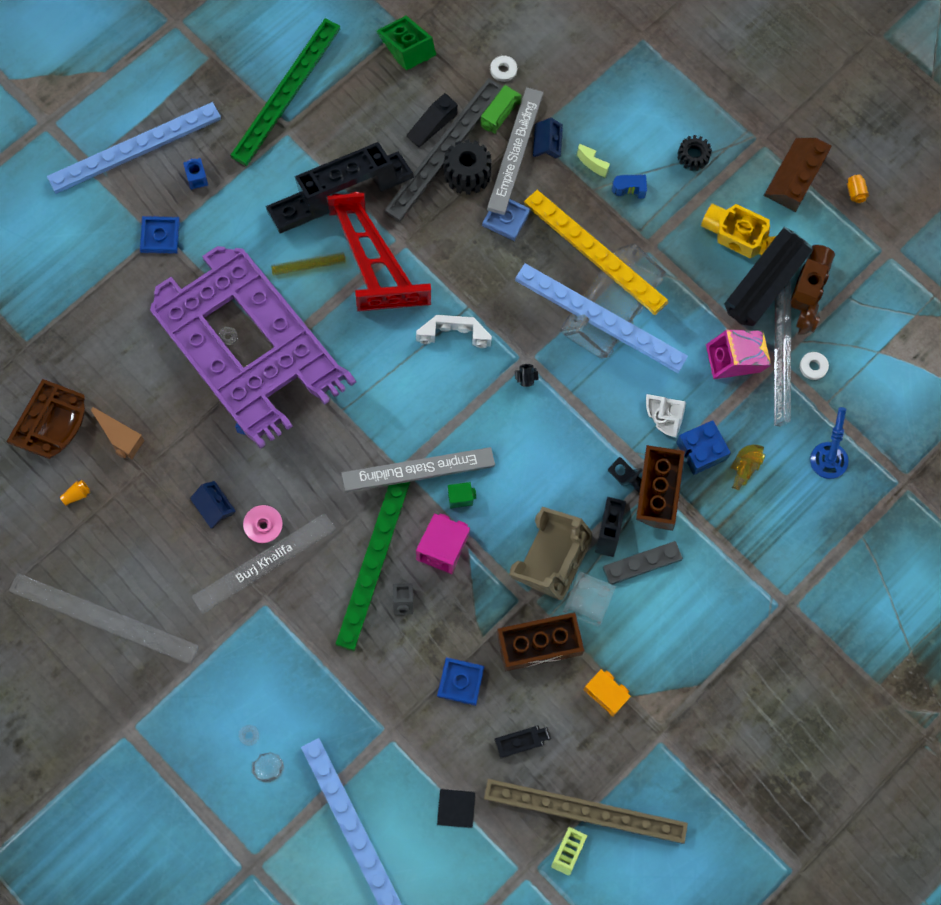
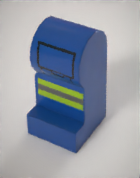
M619 175L615 177L612 184L613 194L616 196L638 194V199H645L647 193L646 175Z

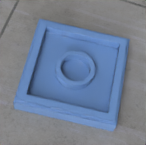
M510 199L505 215L489 211L482 222V226L515 241L531 209Z

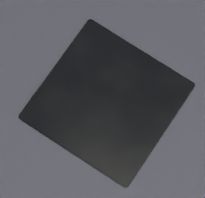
M440 789L437 825L473 828L475 792Z

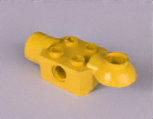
M712 203L701 223V227L717 234V243L750 259L758 254L762 256L776 238V236L769 237V219L738 204L726 210Z

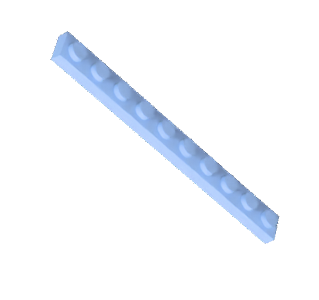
M211 102L50 174L47 178L55 194L213 124L221 120V116L214 103Z
M526 263L515 278V281L676 373H679L688 355Z
M318 738L302 746L301 749L378 905H402L320 739Z

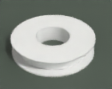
M496 57L490 66L491 75L500 82L510 81L517 73V64L511 57ZM504 65L507 66L509 70L506 72H501L499 70V67Z
M818 352L807 353L800 362L801 373L810 380L823 378L829 368L826 357ZM816 362L819 365V369L812 370L809 363Z

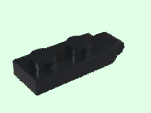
M538 725L495 738L494 740L500 759L544 746V741L550 740L551 736L548 727L540 729Z

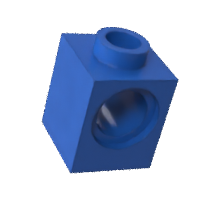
M193 158L183 162L191 190L208 186L201 158Z

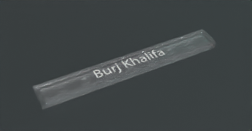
M326 513L196 593L192 596V599L201 613L204 614L331 534L336 528Z

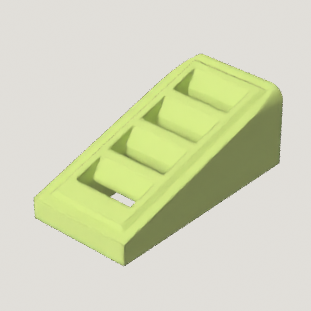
M569 827L551 867L570 876L588 835ZM569 836L579 840L580 844L568 839ZM568 844V845H570V846L576 848L577 850L574 851V850H572V849L566 847L565 845ZM562 851L573 856V859L561 854Z

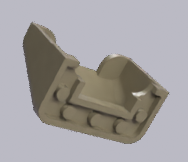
M542 507L535 517V523L539 529L537 536L524 562L516 561L513 563L509 575L513 579L552 598L562 600L566 596L590 546L592 532L581 518Z

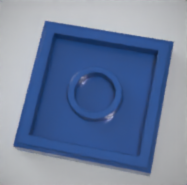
M142 216L140 252L178 253L180 218Z
M446 657L437 697L476 706L485 666Z

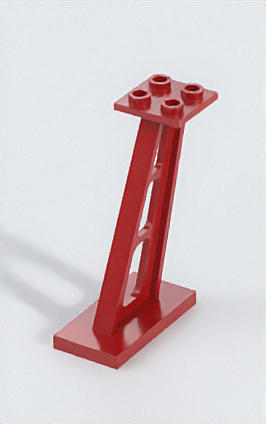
M352 192L350 194L342 195L336 193L327 196L330 209L329 216L337 215L367 288L355 290L357 312L431 305V283L411 284L367 215L365 194ZM355 213L365 232H355L347 214ZM359 238H369L379 253L380 258H367ZM377 263L384 264L397 286L382 288L371 265Z

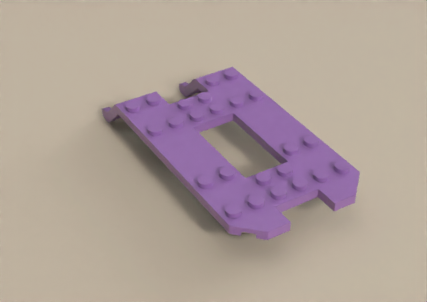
M217 246L202 256L211 270L183 289L177 285L172 277L156 286L155 297L150 311L247 437L254 441L261 449L265 446V442L260 438L262 435L266 434L268 439L273 441L275 437L270 432L271 429L278 437L282 433L276 427L278 424L282 423L286 430L293 427L288 418L269 401L268 397L298 377L309 392L318 397L325 405L330 400L325 393L327 390H330L332 395L336 397L339 393L334 386H337L341 392H344L346 388L341 381L345 379L352 386L356 383V380L348 370L336 363L244 249L235 248L233 250ZM234 298L274 347L244 368L204 319Z

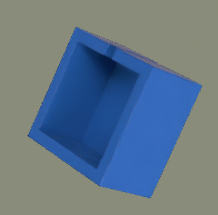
M713 420L679 435L676 441L679 449L685 451L684 457L687 456L686 462L693 475L726 461L731 454Z

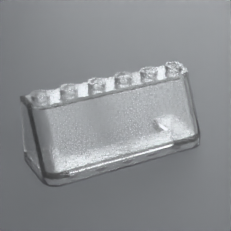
M634 243L621 247L614 253L652 287L656 288L662 283L666 272L637 244ZM603 271L599 273L584 294L585 298L633 324L635 316L640 314L644 308L640 302ZM571 313L562 325L560 332L601 359L608 358L613 353L614 346L620 340L588 323L590 319L586 315L576 316Z

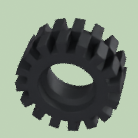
M693 135V138L688 136L687 140L683 139L679 146L677 158L680 160L681 165L684 164L685 169L689 166V170L692 171L695 168V171H698L699 167L703 169L708 164L712 149H710V143L707 144V139L703 141L702 136L697 139V135ZM691 148L698 149L701 152V156L698 158L691 157L688 154V150Z

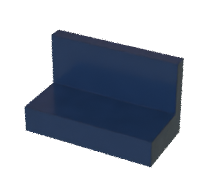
M553 118L535 123L534 157L545 153L555 159L561 157L563 124Z
M215 481L201 484L190 497L211 529L221 519L232 516L236 512Z

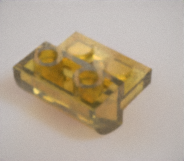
M748 445L739 451L730 467L737 470L732 488L740 490L742 485H746L754 471L759 470L766 455L763 454V446Z

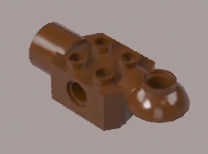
M812 245L814 250L805 260L789 302L790 307L801 311L796 327L799 328L798 335H804L809 332L814 333L820 317L816 316L819 309L818 302L823 295V287L827 283L835 257V252L823 245Z

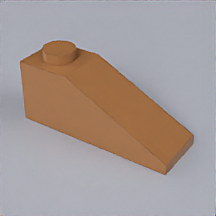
M93 407L91 411L115 448V453L124 459L128 457L132 460L144 442L142 435Z

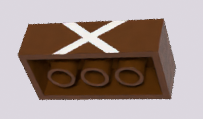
M575 612L497 629V638L505 672L582 656L584 653Z

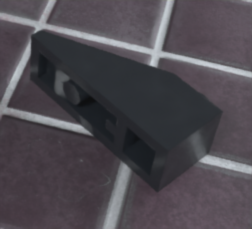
M444 93L432 103L406 137L420 148L457 116L458 104Z
M607 497L595 553L614 557L619 541L626 501Z

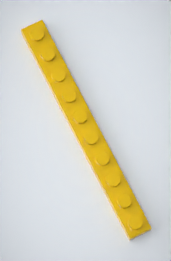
M536 190L524 201L525 205L651 313L656 315L668 304L667 298L540 191Z

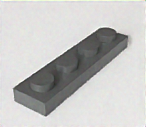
M676 541L604 565L603 570L609 585H613L676 563L683 558Z

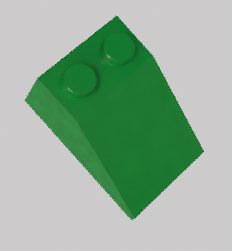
M407 15L376 30L395 60L405 70L412 69L416 65L436 56L433 37Z

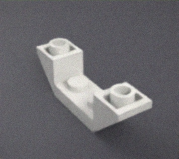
M436 315L416 331V341L422 344L435 343L436 329L444 332L458 330L461 333L473 331L472 345L478 348L491 347L492 336L474 317Z

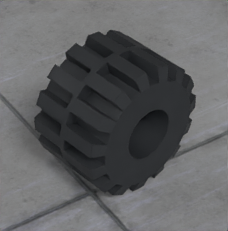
M466 139L465 143L457 141L455 142V147L451 145L448 148V152L444 155V175L446 183H449V187L452 190L456 188L457 193L461 194L464 191L466 195H471V191H474L476 194L480 192V187L483 189L487 187V182H490L492 163L491 154L487 151V147L485 145L479 146L478 141L474 140L473 143H470V139Z

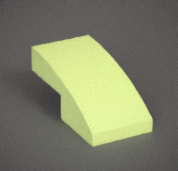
M579 144L578 158L593 172L606 178L610 163L595 158L596 150Z

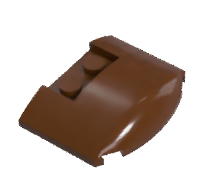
M42 379L7 439V443L47 459L53 458V456L68 446L82 424L85 413L84 394Z

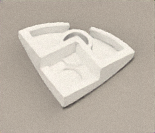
M647 394L646 408L649 417L654 420L656 427L661 432L677 438L686 402Z

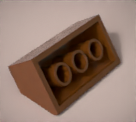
M796 138L764 196L796 212L823 165L832 145L818 138Z
M646 445L636 520L653 528L673 531L676 522L685 451Z

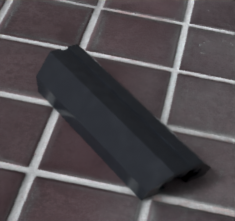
M783 227L724 303L728 315L737 320L741 325L754 326L814 248L794 231Z

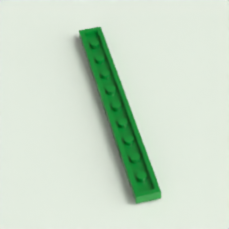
M324 18L231 153L233 160L245 166L249 164L340 31V25Z
M411 481L388 486L336 641V646L352 651L356 649Z

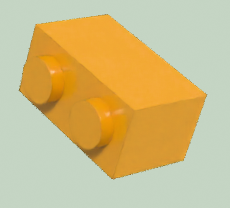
M601 669L583 690L613 717L631 696L629 695V690L624 685H618L614 681L615 678L608 671L604 672Z

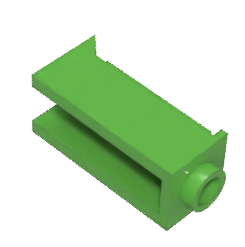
M504 85L481 116L480 125L483 129L496 134V130L499 129L515 106L521 104L522 95Z

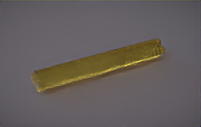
M340 252V255L335 253L331 254V256L324 255L322 258L321 256H317L315 259L314 257L308 258L306 261L301 259L299 262L298 260L292 261V263L291 261L290 263L285 262V264L283 262V265L278 263L276 266L275 264L274 266L271 265L273 275H279L281 272L282 274L288 273V271L290 273V270L291 272H295L297 269L302 271L304 268L306 270V267L307 269H311V267L313 269V266L318 268L320 265L321 267L322 265L323 267L327 266V264L329 266V263L330 265H334V263L336 265V262L337 264L338 262L339 264L345 263L346 260L344 253Z

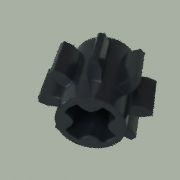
M522 364L519 366V370H515V379L518 383L520 382L521 386H533L534 380H539L538 371L532 364Z

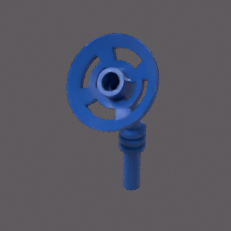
M839 407L836 424L832 430V442H824L817 445L810 456L812 469L816 474L826 479L840 477L848 467V456L845 450L839 446L840 441L843 440L844 433L843 424L846 414V408ZM823 447H830V450H825ZM817 452L820 453V454H819V458H818V460H819V465H817V462H816V454H817ZM841 454L844 459L843 467L840 466L842 462ZM825 467L829 469L835 468L836 472L827 473L823 469Z

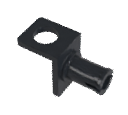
M618 457L608 468V472L621 485L631 484L640 493L642 479L639 477V474L643 470L641 468L633 470L621 457ZM618 464L623 465L625 468L623 475H618L615 471V467Z

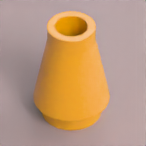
M83 480L76 481L60 496V499L67 506L70 503L88 497L87 494L90 493V489Z

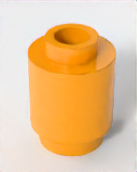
M854 175L848 178L847 187L851 201L856 203L866 201L869 193L862 175Z

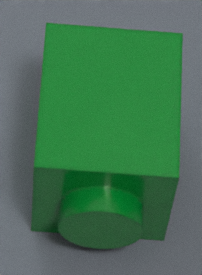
M471 482L451 484L447 487L450 509L473 506V499H476V490L471 487Z

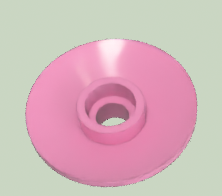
M267 505L252 508L246 514L243 522L246 535L257 543H268L275 540L281 533L283 526L279 512ZM265 523L267 524V527L265 529H261L260 525Z

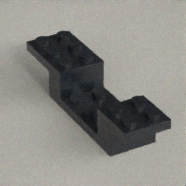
M376 142L294 176L299 193L265 207L279 234L329 214L330 209L326 198L329 195L370 178L374 180L380 191H384L414 178V175L399 151L387 156L380 143Z

